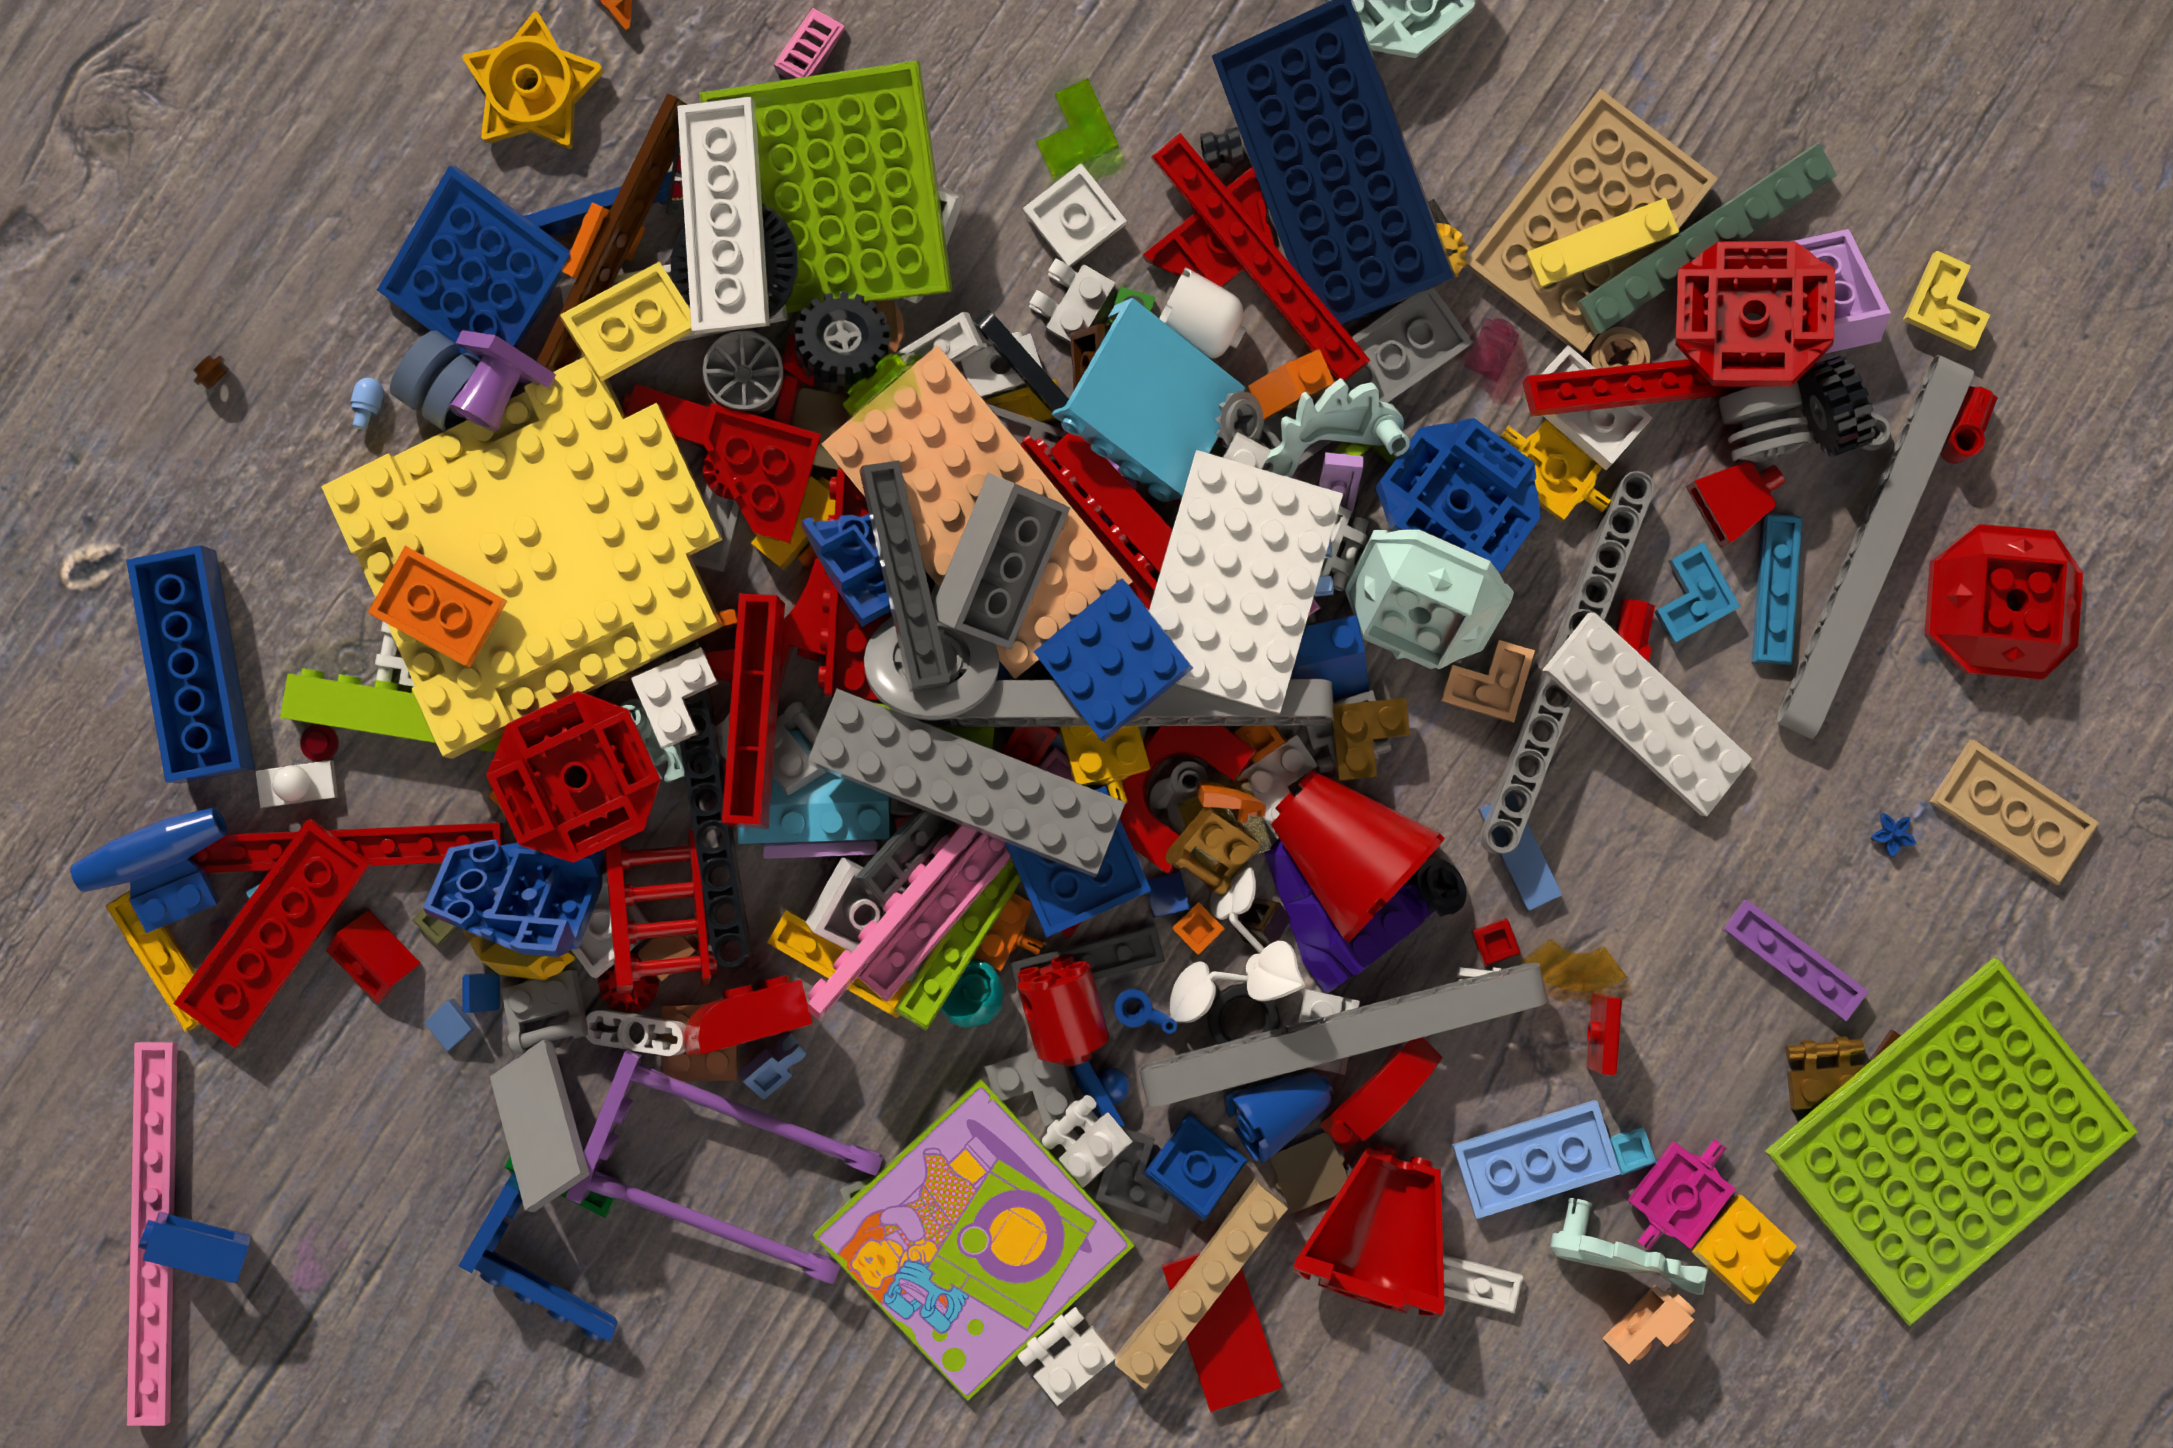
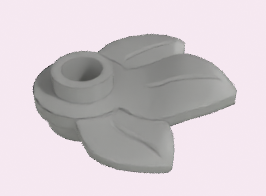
M1185 760L1178 763L1173 768L1171 776L1158 780L1150 793V807L1156 809L1168 808L1170 823L1180 834L1183 833L1204 808L1197 797L1198 782H1210L1208 781L1207 771L1204 766L1194 760ZM1187 774H1192L1197 779L1194 784L1186 785L1182 782L1183 777ZM1211 807L1219 814H1223L1224 808Z

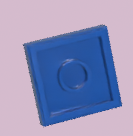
M1188 1113L1143 1175L1197 1218L1204 1221L1248 1159Z

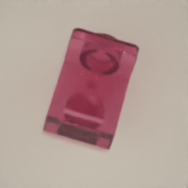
M1486 318L1465 360L1464 367L1497 382L1518 341L1519 333L1514 330L1515 327L1508 321L1500 318H1495L1494 321Z

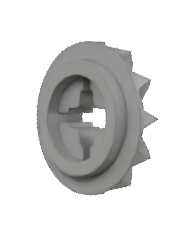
M1245 391L1227 394L1226 401L1218 404L1221 411L1220 416L1214 419L1220 424L1216 435L1223 438V447L1228 448L1237 432L1258 442L1264 425L1263 411L1259 401L1254 395ZM1237 415H1245L1238 422V428H1234V423L1238 420Z

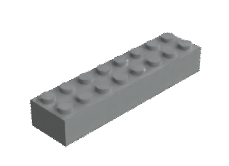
M836 689L808 757V762L813 767L1095 878L1125 805L1124 801L839 689Z

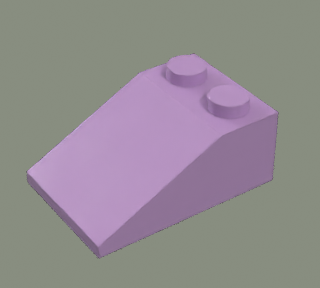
M1846 229L1795 240V242L1809 250L1821 262L1825 261L1835 268L1833 346L1826 353L1880 342L1891 312L1850 230Z

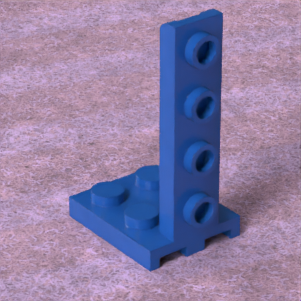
M513 1172L458 1266L470 1273L474 1269L479 1271L481 1279L493 1286L500 1287L503 1284L514 1290L513 1295L526 1304L533 1305L536 1302L548 1309L547 1313L557 1321L567 1323L569 1320L581 1326V1332L587 1337L596 1341H601L603 1338L610 1342L617 1326L615 1316L494 1251L509 1225L503 1221L504 1217L507 1216L513 1219L522 1203L516 1175Z

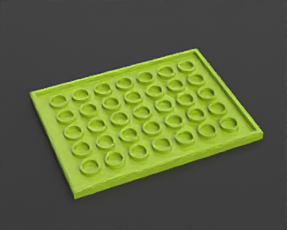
M1992 958L1764 1152L1901 1320L1910 1327L2136 1135L2138 1131L2002 962L1997 958Z

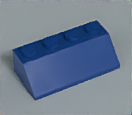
M1357 615L1305 626L1290 679L1329 680L1332 682L1333 699L1368 692L1366 656Z

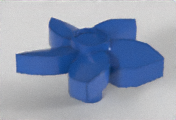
M1881 813L1880 823L1883 830L1875 832L1870 839L1880 843L1886 842L1885 849L1890 858L1899 852L1901 846L1916 845L1914 837L1910 833L1905 832L1910 826V817L1901 818L1895 823L1890 816Z

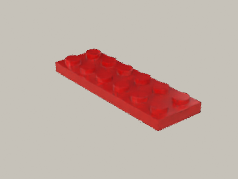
M307 819L173 1004L232 1047H239L373 863L316 821Z

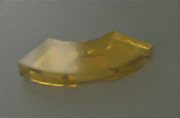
M1548 939L1520 960L1522 964L1539 963L1545 983L1570 991L1587 992L1601 990L1627 977L1604 946L1587 953H1573L1561 948L1553 939Z

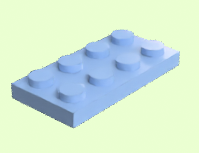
M1596 1100L1452 1144L1472 1212L1476 1219L1621 1174L1598 1101Z

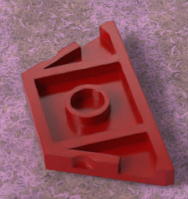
M1252 166L1226 188L1274 244L1271 228L1268 225L1266 216L1267 211L1264 198H1262L1260 185ZM1196 212L1143 254V259L1147 263L1178 277L1181 276L1186 267L1222 288L1244 271Z

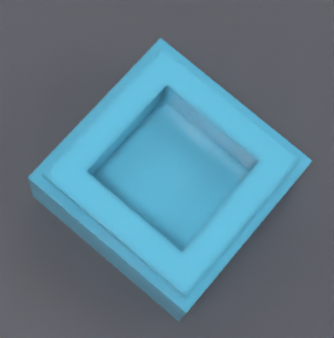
M1639 1126L1609 1137L1621 1173L1619 1175L1622 1176L1657 1163L1644 1127Z

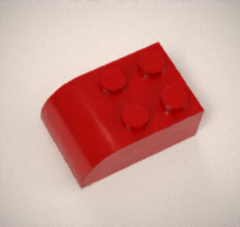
M784 975L759 981V989L754 991L752 984L721 991L723 999L701 1006L690 1017L685 1028L687 1056L706 1054L813 1024L811 1015L808 1012V1003L802 980L790 981L789 976Z

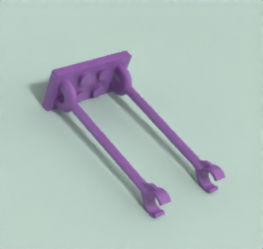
M632 1050L624 1052L584 1151L590 1175L568 1190L566 1199L580 1204L589 1195L590 1191L611 1198L622 1199L801 1267L804 1273L821 1281L834 1284L841 1266L833 1258L816 1252H808L807 1254L626 1185L619 1179L598 1171L602 1160L607 1161L612 1156L619 1136L613 1134L617 1123L622 1125L623 1121H626L634 1101L629 1099L628 1095L634 1082L668 1092L845 1160V1164L875 1176L883 1160V1155L854 1144L850 1146L669 1077L658 1070L641 1064L645 1056L642 1052Z

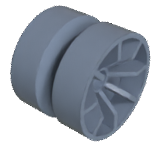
M436 330L430 331L409 349L399 363L391 380L390 393L413 410L422 408V416L442 431H446L466 420V418L452 410L449 405L463 389L480 360L470 353H464L459 356L460 348L457 344Z

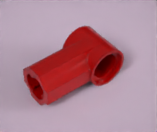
M1969 386L1940 452L1942 458L1947 462L1954 464L1962 463L1980 452L1985 443L1984 432L1998 399L1992 391L1983 387ZM1956 436L1964 439L1967 445L1966 450L1959 448Z
M1623 599L1621 600L1615 632L1649 662L1651 646L1648 645L1655 605L1640 600Z

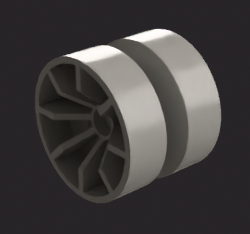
M735 331L717 339L708 349L703 362V378L711 403L763 418L768 416L777 407L784 375L782 360L775 346L765 337L750 331Z

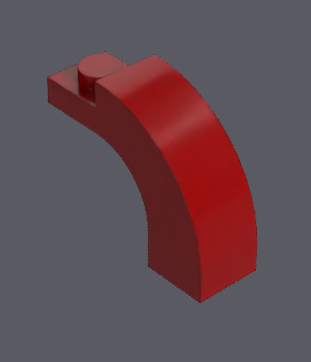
M1423 1037L1399 1043L1391 1050L1376 1072L1355 1093L1327 1114L1319 1125L1346 1152L1360 1140L1364 1142L1384 1125L1423 1085L1443 1057Z

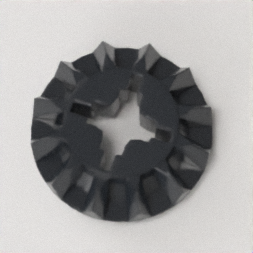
M1440 858L1427 859L1414 873L1417 879L1413 886L1420 891L1417 900H1425L1427 902V911L1436 910L1440 917L1457 913L1463 908L1467 897L1466 886L1461 874L1446 860ZM1436 882L1437 887L1442 888L1445 892L1440 894L1439 889L1434 888L1432 884Z

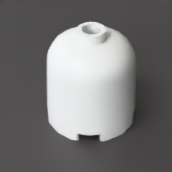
M1185 267L1159 319L1211 360L1222 356L1229 346L1236 349L1246 331V328L1240 326L1244 312L1239 298Z

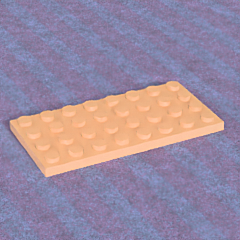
M938 345L821 443L864 497L865 494L859 472L860 468L863 465L899 460L924 569L939 588L988 473L1071 507L1012 648L1008 649L996 644L1000 662L1014 679H1017L1039 661V658L1034 653L1038 647L1120 579L1123 578L1129 585L1133 583V580Z

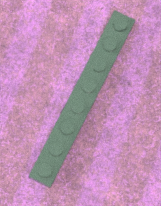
M1820 143L1812 145L1577 301L1576 305L1593 335L1602 333L1677 283L1678 269L1689 261L1692 262L1716 242L1740 241L1836 177L1837 174Z

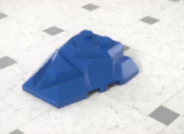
M496 839L451 847L446 853L423 909L426 914L520 954L559 957L566 954L568 950L577 949L581 945L602 889L603 878L599 868L604 858V849L572 863L520 846L518 842L499 846Z

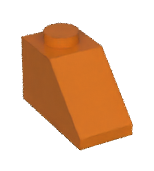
M1320 349L1280 366L1248 385L1247 388L1259 401L1263 411V420H1266L1298 406L1302 393L1307 392L1312 399L1321 396L1335 382Z

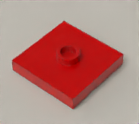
M1592 993L1590 1021L1587 1027V1068L1603 1075L1617 1074L1622 1009L1621 998L1607 994Z

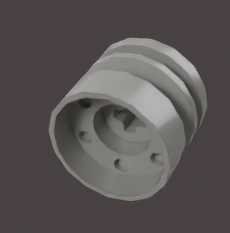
M1797 382L1792 387H1750L1731 393L1718 400L1723 423L1725 425L1742 424L1743 427L1742 431L1727 438L1730 445L1747 443V446L1731 452L1733 462L1735 463L1745 461L1763 462L1780 458L1812 442L1809 432L1792 434V430L1807 425V419L1805 417L1788 418L1787 415L1788 411L1803 404Z

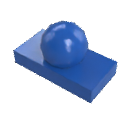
M1089 1061L1069 1066V1071L1084 1096H1091L1095 1100L1096 1107L1092 1110L1095 1116L1100 1119L1106 1113H1109L1120 1127L1124 1126L1125 1124L1114 1105L1121 1103L1128 1096L1130 1082L1127 1075L1122 1070L1111 1067L1103 1069L1096 1075Z

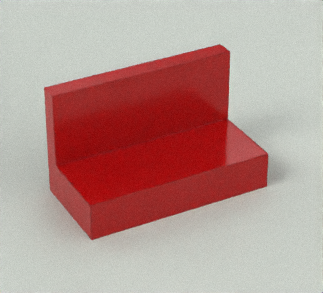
M370 910L337 932L326 949V952L377 1004L387 998L396 984L421 964Z

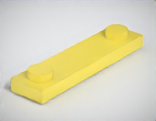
M1663 198L1528 251L1525 256L1537 286L1541 289L1676 236L1679 233V229L1666 198Z

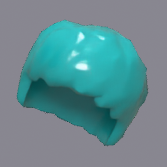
M971 959L940 1009L941 1013L946 1016L951 1024L962 1028L989 1024L1002 1010L1004 987L993 966L984 960Z

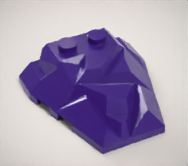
M1279 839L1264 851L1278 895L1281 897L1284 908L1290 916L1289 926L1293 931L1300 950L1301 960L1326 994L1343 984L1350 977L1363 971L1424 922V919L1435 912L1427 911V902L1425 900H1417L1420 891L1413 886L1417 879L1415 874H1413L1348 943L1341 936L1282 841Z

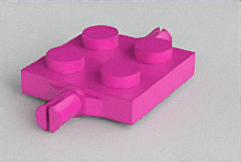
M1713 1139L1712 1143L1700 1157L1689 1153L1679 1144L1671 1141L1656 1161L1657 1163L1653 1165L1627 1200L1640 1210L1650 1223L1639 1240H1637L1639 1244L1651 1251V1248L1664 1233L1665 1235L1675 1237L1689 1249L1694 1246L1736 1190L1735 1187L1721 1178L1714 1167L1724 1151L1727 1150L1724 1145Z

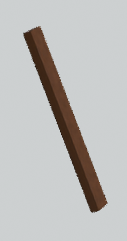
M667 93L536 361L552 372L575 362L580 352V349L562 323L560 315L612 287L674 160L676 140L679 138L677 106L687 104Z

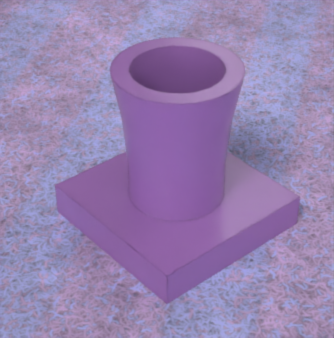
M462 330L455 344L479 358L480 362L449 407L471 422L488 430L498 432L504 410L517 382L525 384L533 382L549 388L556 374L496 335Z

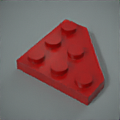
M711 403L701 441L755 535L791 544L822 437L821 434Z

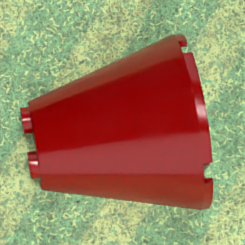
M1312 769L1298 784L1303 790L1296 797L1290 792L1276 806L1275 809L1280 814L1272 822L1271 826L1341 936L1349 943L1444 841L1445 837L1441 833L1320 773L1318 774Z
M1379 1145L1374 1146V1149L1367 1147L1296 1258L1293 1270L1305 1280H1310L1311 1275L1320 1278L1318 1286L1363 1303L1406 1314L1411 1307L1419 1309L1418 1315L1442 1316L1445 1302L1441 1170L1433 1168L1431 1161L1420 1157H1411L1410 1162H1405L1395 1158L1397 1152L1393 1149Z

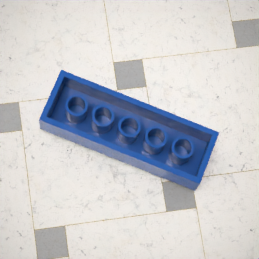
M198 545L126 559L165 782L183 784L255 770L216 550Z

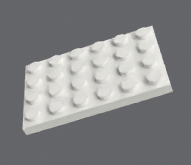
M1196 450L1149 609L1154 618L1194 667L1175 684L1280 714L1343 493Z

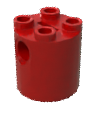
M1066 954L1053 958L1051 960L1052 965L1040 969L1038 967H1030L1018 972L1019 982L1017 987L1038 1059L1064 1066H1074L1088 1061L1093 1051L1106 1044L1110 1036L1091 966L1086 961H1074L1073 955Z

